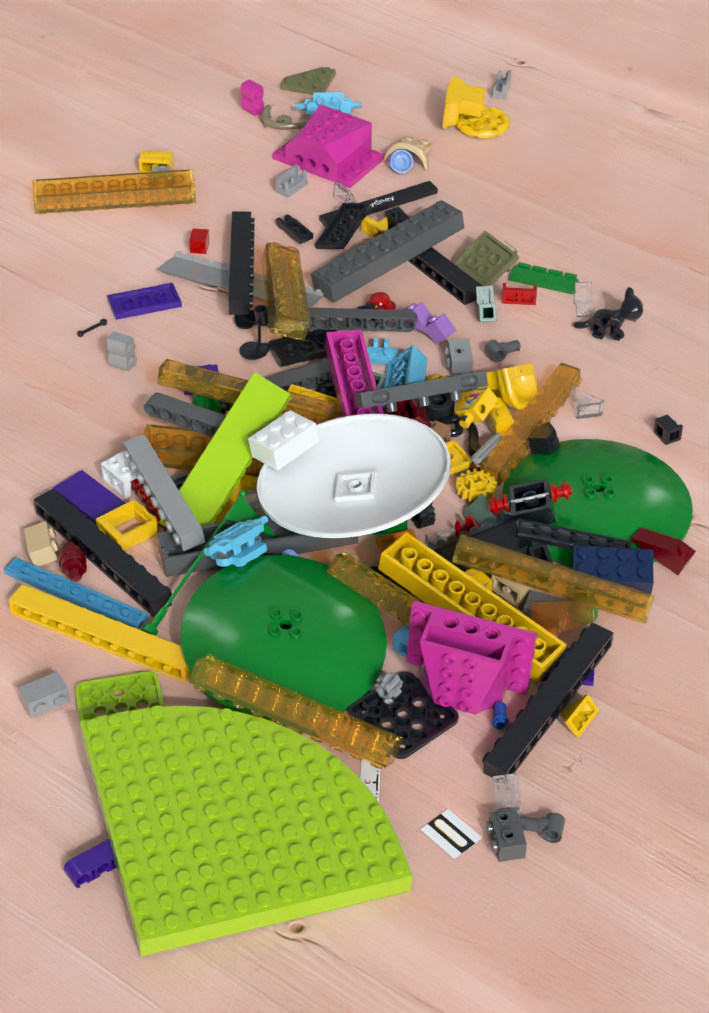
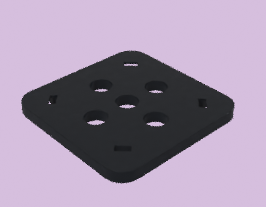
M406 671L397 674L400 680H402L403 686L400 688L402 692L396 698H391L395 702L394 704H384L385 699L380 697L376 690L373 689L348 707V717L397 759L408 758L455 726L459 720L458 712L451 705L444 707L435 704L422 685L421 680L414 674ZM416 701H421L425 705L422 707H416L413 703ZM404 711L409 715L407 717H400L398 713ZM385 722H390L393 724V726L390 728H385L382 726V724ZM421 724L423 728L416 730L412 728V725ZM397 745H405V748H399Z

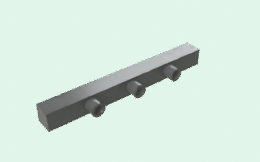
M479 371L354 393L356 408L385 404L387 413L398 411L396 402L418 398L419 407L430 405L429 396L449 392L451 401L461 400L460 390L488 385L486 371Z

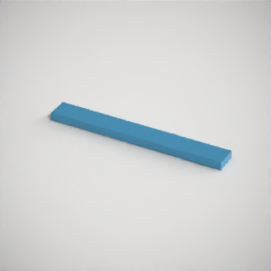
M17 557L4 569L5 574L133 628L139 629L148 619V613Z

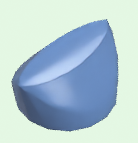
M397 150L388 158L386 163L393 171L405 173L412 168L414 161L411 154L406 150Z

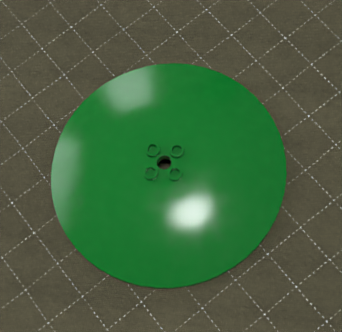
M568 440L559 442L560 447L551 455L530 453L514 466L503 486L502 498L503 494L507 493L510 499L509 486L547 478L549 486L553 483L557 487L562 485V481H566L567 484H571L573 495L569 496L570 500L561 497L558 498L556 503L553 502L556 522L549 523V525L631 541L641 527L683 541L692 521L693 506L690 493L680 476L670 466L644 450L609 440ZM510 507V508H511V512H509V513H507L506 510H503L504 515H505V514H511V515H512V507ZM531 541L532 545L528 547L534 546L539 543ZM631 541V549H641ZM547 545L553 562L571 567L573 550Z
M290 555L259 556L247 562L245 566L237 567L231 564L209 577L196 590L187 604L182 618L180 634L181 650L189 673L205 694L223 708L264 718L282 726L317 723L347 711L353 702L366 695L376 683L383 668L387 647L386 631L380 612L369 595L355 581L329 565ZM286 624L289 625L291 628L285 630L282 629L280 626Z

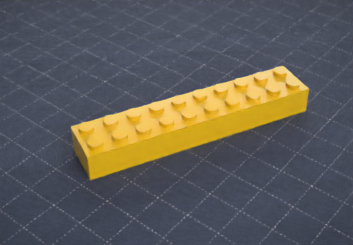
M409 533L403 534L381 553L378 569L426 604L537 633L531 679L539 683L564 655L567 644Z

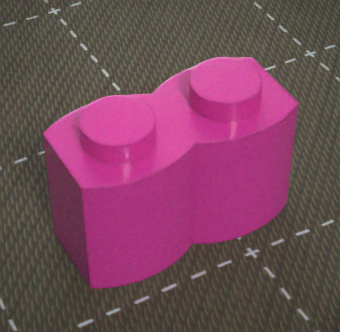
M249 79L241 84V107L243 110L256 116L264 108V89L261 85Z

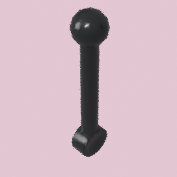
M101 319L100 323L83 331H78L77 336L82 337L85 333L101 325H107V320Z

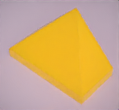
M587 694L563 709L561 714L566 725L574 736L578 738L600 710Z

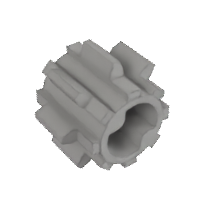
M393 672L386 675L382 674L376 680L378 684L375 686V690L385 700L392 697L396 698L402 692L400 688L403 686V682Z

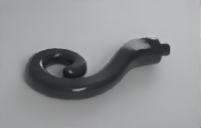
M448 415L439 420V422L446 425L455 424V429H451V437H458L464 431L463 427L459 424L460 418L458 415ZM471 423L469 428H466L469 433L467 449L470 457L481 448L478 430L474 423ZM486 456L483 460L487 464L490 459Z

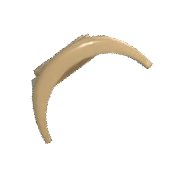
M405 136V138L400 139L388 149L384 161H387L393 151L406 149L417 154L423 162L424 169L428 170L426 153L432 150L433 143H428V140L425 139L414 140L413 137Z

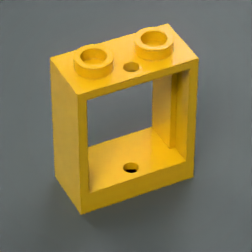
M135 499L96 518V525L104 534H108L111 540L119 544L124 551L158 534L157 518L151 515L144 505H140ZM133 518L142 524L124 535L116 529L117 526Z

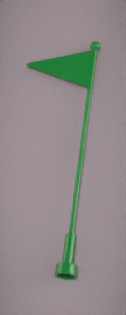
M245 490L239 492V497L164 607L159 609L150 624L145 623L141 631L151 635L158 634L157 626L168 612L167 608L205 554L204 549L209 547V542L214 540V536L220 532L226 521L236 524L260 518L244 499L247 495ZM265 523L263 525L264 531L261 533L274 537V532Z

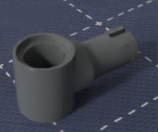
M491 340L485 345L484 349L494 362H501L508 353L520 351L521 344L518 340L508 343H498L497 340Z
M548 813L546 817H541V819L521 816L520 823L522 830L539 832V835H542V838L547 842L557 843L562 839L565 818L559 813Z

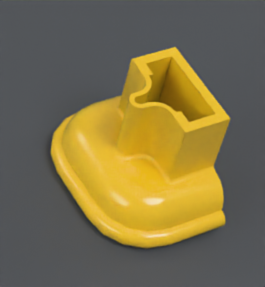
M452 76L445 97L442 128L447 129L448 127L455 126L458 123L460 114L481 117L486 88L466 85L464 80Z
M533 363L487 372L488 385L477 387H489L496 397H501L508 406L514 407L517 410L532 408L536 405L538 399V387Z

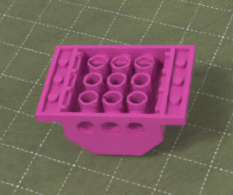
M320 104L300 132L273 153V159L290 166L297 164L301 170H306L308 173L351 188L384 160V154L371 149V122Z
M413 601L411 606L407 663L422 666L421 683L435 704L444 707L451 705L454 709L462 712L478 714L493 708L494 703L502 702L506 690L527 695L537 633Z

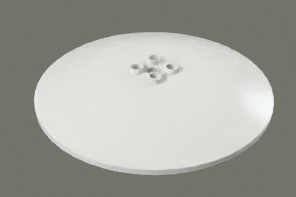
M388 414L346 416L317 424L319 442L281 469L276 470L264 464L257 480V493L265 513L274 522L290 531L320 538L362 536L398 525L415 516L432 503L447 483L451 469L450 455L444 440L433 429L416 420Z

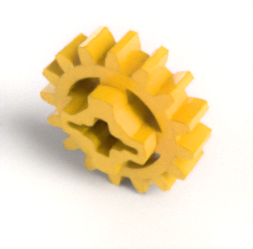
M476 469L473 472L466 470V474L460 473V477H457V494L462 495L463 500L469 498V502H472V500H476L482 494L491 499V496L496 494L497 481H495L494 476L490 477V472L485 474L484 470L480 472Z

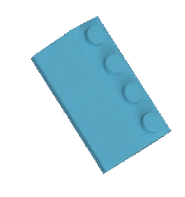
M414 345L406 349L387 363L384 388L424 381L428 358ZM382 404V408L386 409V405Z

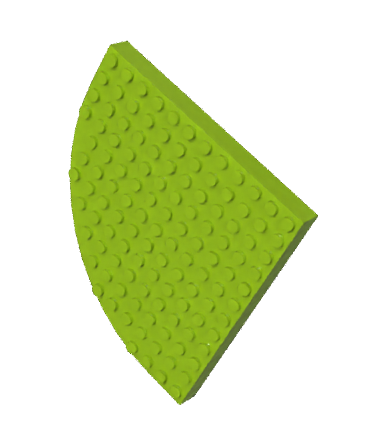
M156 705L80 721L82 742L141 957L411 891L413 875L399 839L384 809L368 787L341 759L311 739L264 718L232 711L228 708L218 709L198 706L162 707Z

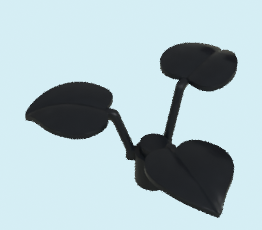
M266 305L256 306L254 310H250V315H235L234 318L236 326L241 329H250L254 325H258V341L246 342L240 347V355L248 360L261 359L268 354L269 345L261 343V326L267 325L269 320L279 334H283V338L310 331V329H280L274 321L272 314L268 313Z

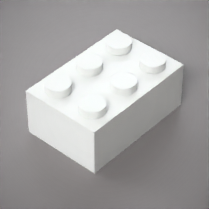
M289 410L248 438L253 458L279 470L318 443L319 437L315 422Z

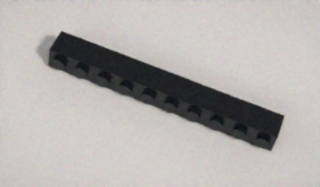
M232 211L229 315H250V308H253L255 218H251V212Z
M51 489L34 499L36 514L53 527L64 539L72 541L79 546L91 563L152 617L156 615L161 607H164L172 595L170 588L164 586L155 575H151L143 565L135 561L131 554H127L119 544L111 540L108 534H104L95 523L90 522L85 514H81L73 504L67 502L62 494H58L54 489Z
M593 622L587 629L584 628L578 641H574L571 644L567 655L564 654L559 661V665L556 668H552L548 679L545 682H541L538 692L530 696L524 710H519L513 724H508L502 738L499 737L491 752L488 751L484 755L482 760L484 774L505 785L508 783L612 647L614 632Z

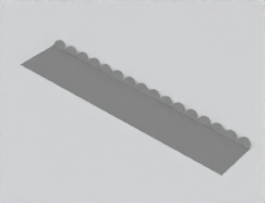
M177 251L171 259L156 269L229 290V266L227 264L220 266L217 261L212 263L209 259L202 261L199 256L192 258L191 254H185L183 257V253ZM254 272L253 297L279 304L285 301H292L295 303V307H312L323 297L320 289L314 291L312 287L308 286L304 290L302 284L295 286L292 281H289L285 285L283 279L276 281L273 276L266 278L265 274H259L257 277V273Z

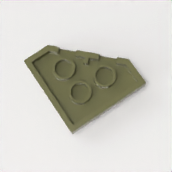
M320 67L287 76L281 82L280 90L313 95V92H326L336 75V69Z

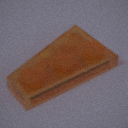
M594 600L531 602L532 620L553 635L594 621Z

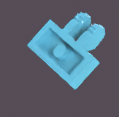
M374 338L373 346L367 347L370 363L387 364L398 356V348H390L389 339L386 338L384 348L378 347V338Z

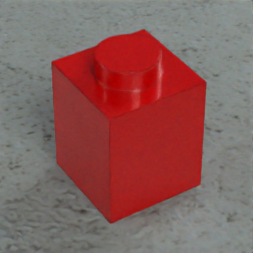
M192 229L189 239L190 253L207 254L210 244L209 229Z

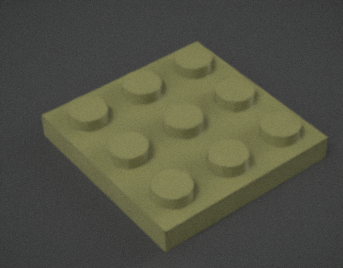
M484 231L453 263L479 282L481 286L493 285L519 259V256L487 231Z

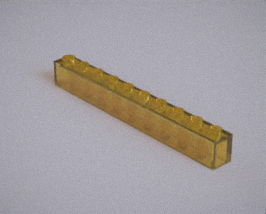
M166 359L159 367L157 384L234 404L249 380ZM286 391L293 396L287 402V406L281 412V416L291 410L315 422L316 425L336 419L338 404Z
M561 362L481 463L480 471L484 470L485 474L490 472V477H495L497 486H500L504 480H507L510 471L515 469L519 460L525 457L527 450L530 448L528 437L545 422H550L552 417H556L559 408L565 405L566 399L572 396L576 387H579L582 377H580L581 369Z
M461 535L452 560L454 563L644 624L647 622L654 600V595L466 535Z

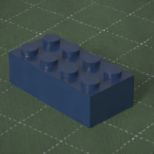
M573 545L571 591L651 596L654 584L653 550Z

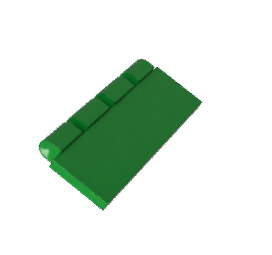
M520 262L518 266H514L509 277V281L531 286L537 284V287L572 295L579 282L576 274L566 272L562 276V271L549 269L548 273H546L547 268L533 266L530 269V264Z

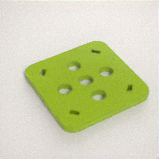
M151 671L84 681L75 687L80 721L119 713L116 711L118 707H126L127 710L125 711L141 709L137 707L141 703L147 704L146 708L156 705L164 707L159 677L155 672ZM117 691L124 693L122 696L113 695ZM99 710H103L106 712L103 715L95 714V712Z

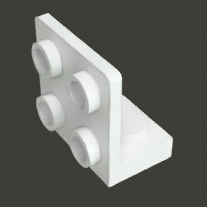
M120 452L100 463L102 480L126 499L131 496L130 481L137 478V472H132L129 464L130 461H126L123 452Z

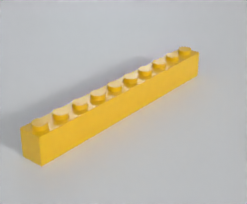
M23 584L9 598L10 612L15 616L184 683L191 676L185 664L181 646L171 641L164 640L153 634L151 635L138 628H133L120 621H115L102 614H97L84 607L74 605Z

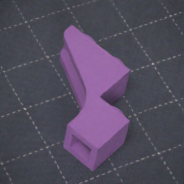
M423 302L417 305L413 303L406 308L407 310L414 311L418 316L415 329L427 333L435 344L447 339L456 331L445 313L437 316V314L432 316Z

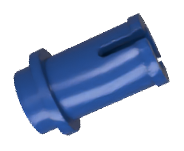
M496 702L493 705L494 717L492 718V724L496 729H504L509 723L506 716L507 707L503 702Z

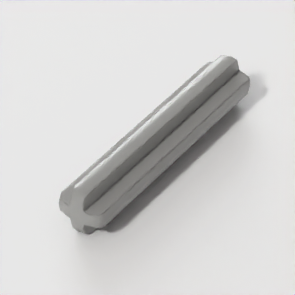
M498 432L495 433L471 457V461L476 465L479 464L501 443L503 436Z

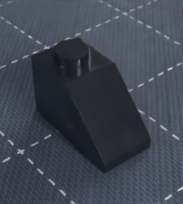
M545 422L528 437L532 454L551 455L560 447L556 430L550 422Z

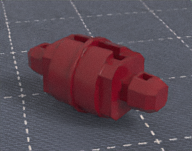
M67 541L64 547L59 550V566L66 576L74 582H78L82 579V575L87 572L86 556L79 546L72 541Z

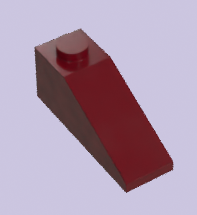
M642 527L631 539L641 549L653 550V558L676 575H679L696 553L693 548L680 539Z

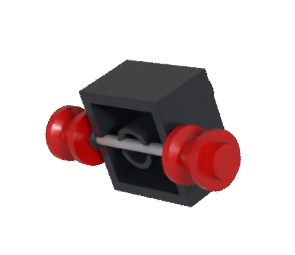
M546 478L509 486L510 499L507 493L503 494L501 499L491 496V501H488L490 512H494L495 515H498L500 510H506L509 513L511 512L510 507H512V515L516 522L519 518L549 524L556 522L553 502L556 503L558 498L561 497L570 500L569 496L573 495L571 484H567L566 481H562L561 486L556 487L553 483L549 486Z

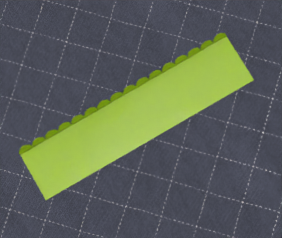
M256 372L251 376L179 490L200 526L213 524L216 521L215 516L220 514L222 506L227 503L228 497L234 492L233 487L239 484L240 478L246 472L245 468L252 463L253 457L248 438L281 416V412L286 408L287 402L293 396ZM160 520L159 523L165 526L166 521Z

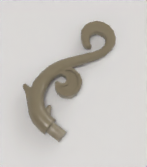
M270 105L263 108L260 114L264 126L274 129L303 128L307 123H292V118L288 115H280L277 119L278 122L270 119L272 118L270 115L272 107Z

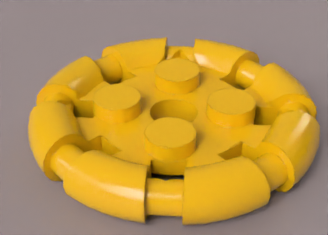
M483 105L481 117L460 114L456 126L463 134L469 137L475 136L478 139H491L493 136L499 137L508 130L510 119L501 109L493 106L489 108L487 105Z

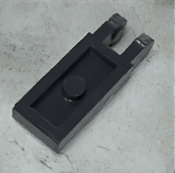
M286 214L284 215V220L280 217L275 219L276 225L299 244L313 239V233L292 216Z

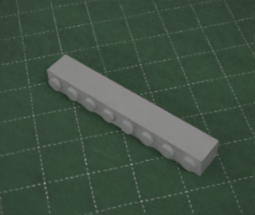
M145 434L123 442L125 450L122 452L125 460L130 461L129 464L132 472H137L136 476L140 485L144 484V491L147 496H151L150 500L153 507L158 508L157 511L160 519L166 521L165 526L169 533H173L172 537L175 544L180 545L182 550L186 551L205 543L200 524Z

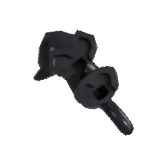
M628 287L620 309H599L589 320L574 322V327L583 329L591 326L592 335L598 339H603L606 327H611L609 336L619 341L624 338V331L620 329L624 320L636 322L643 314V303L634 295L633 289Z

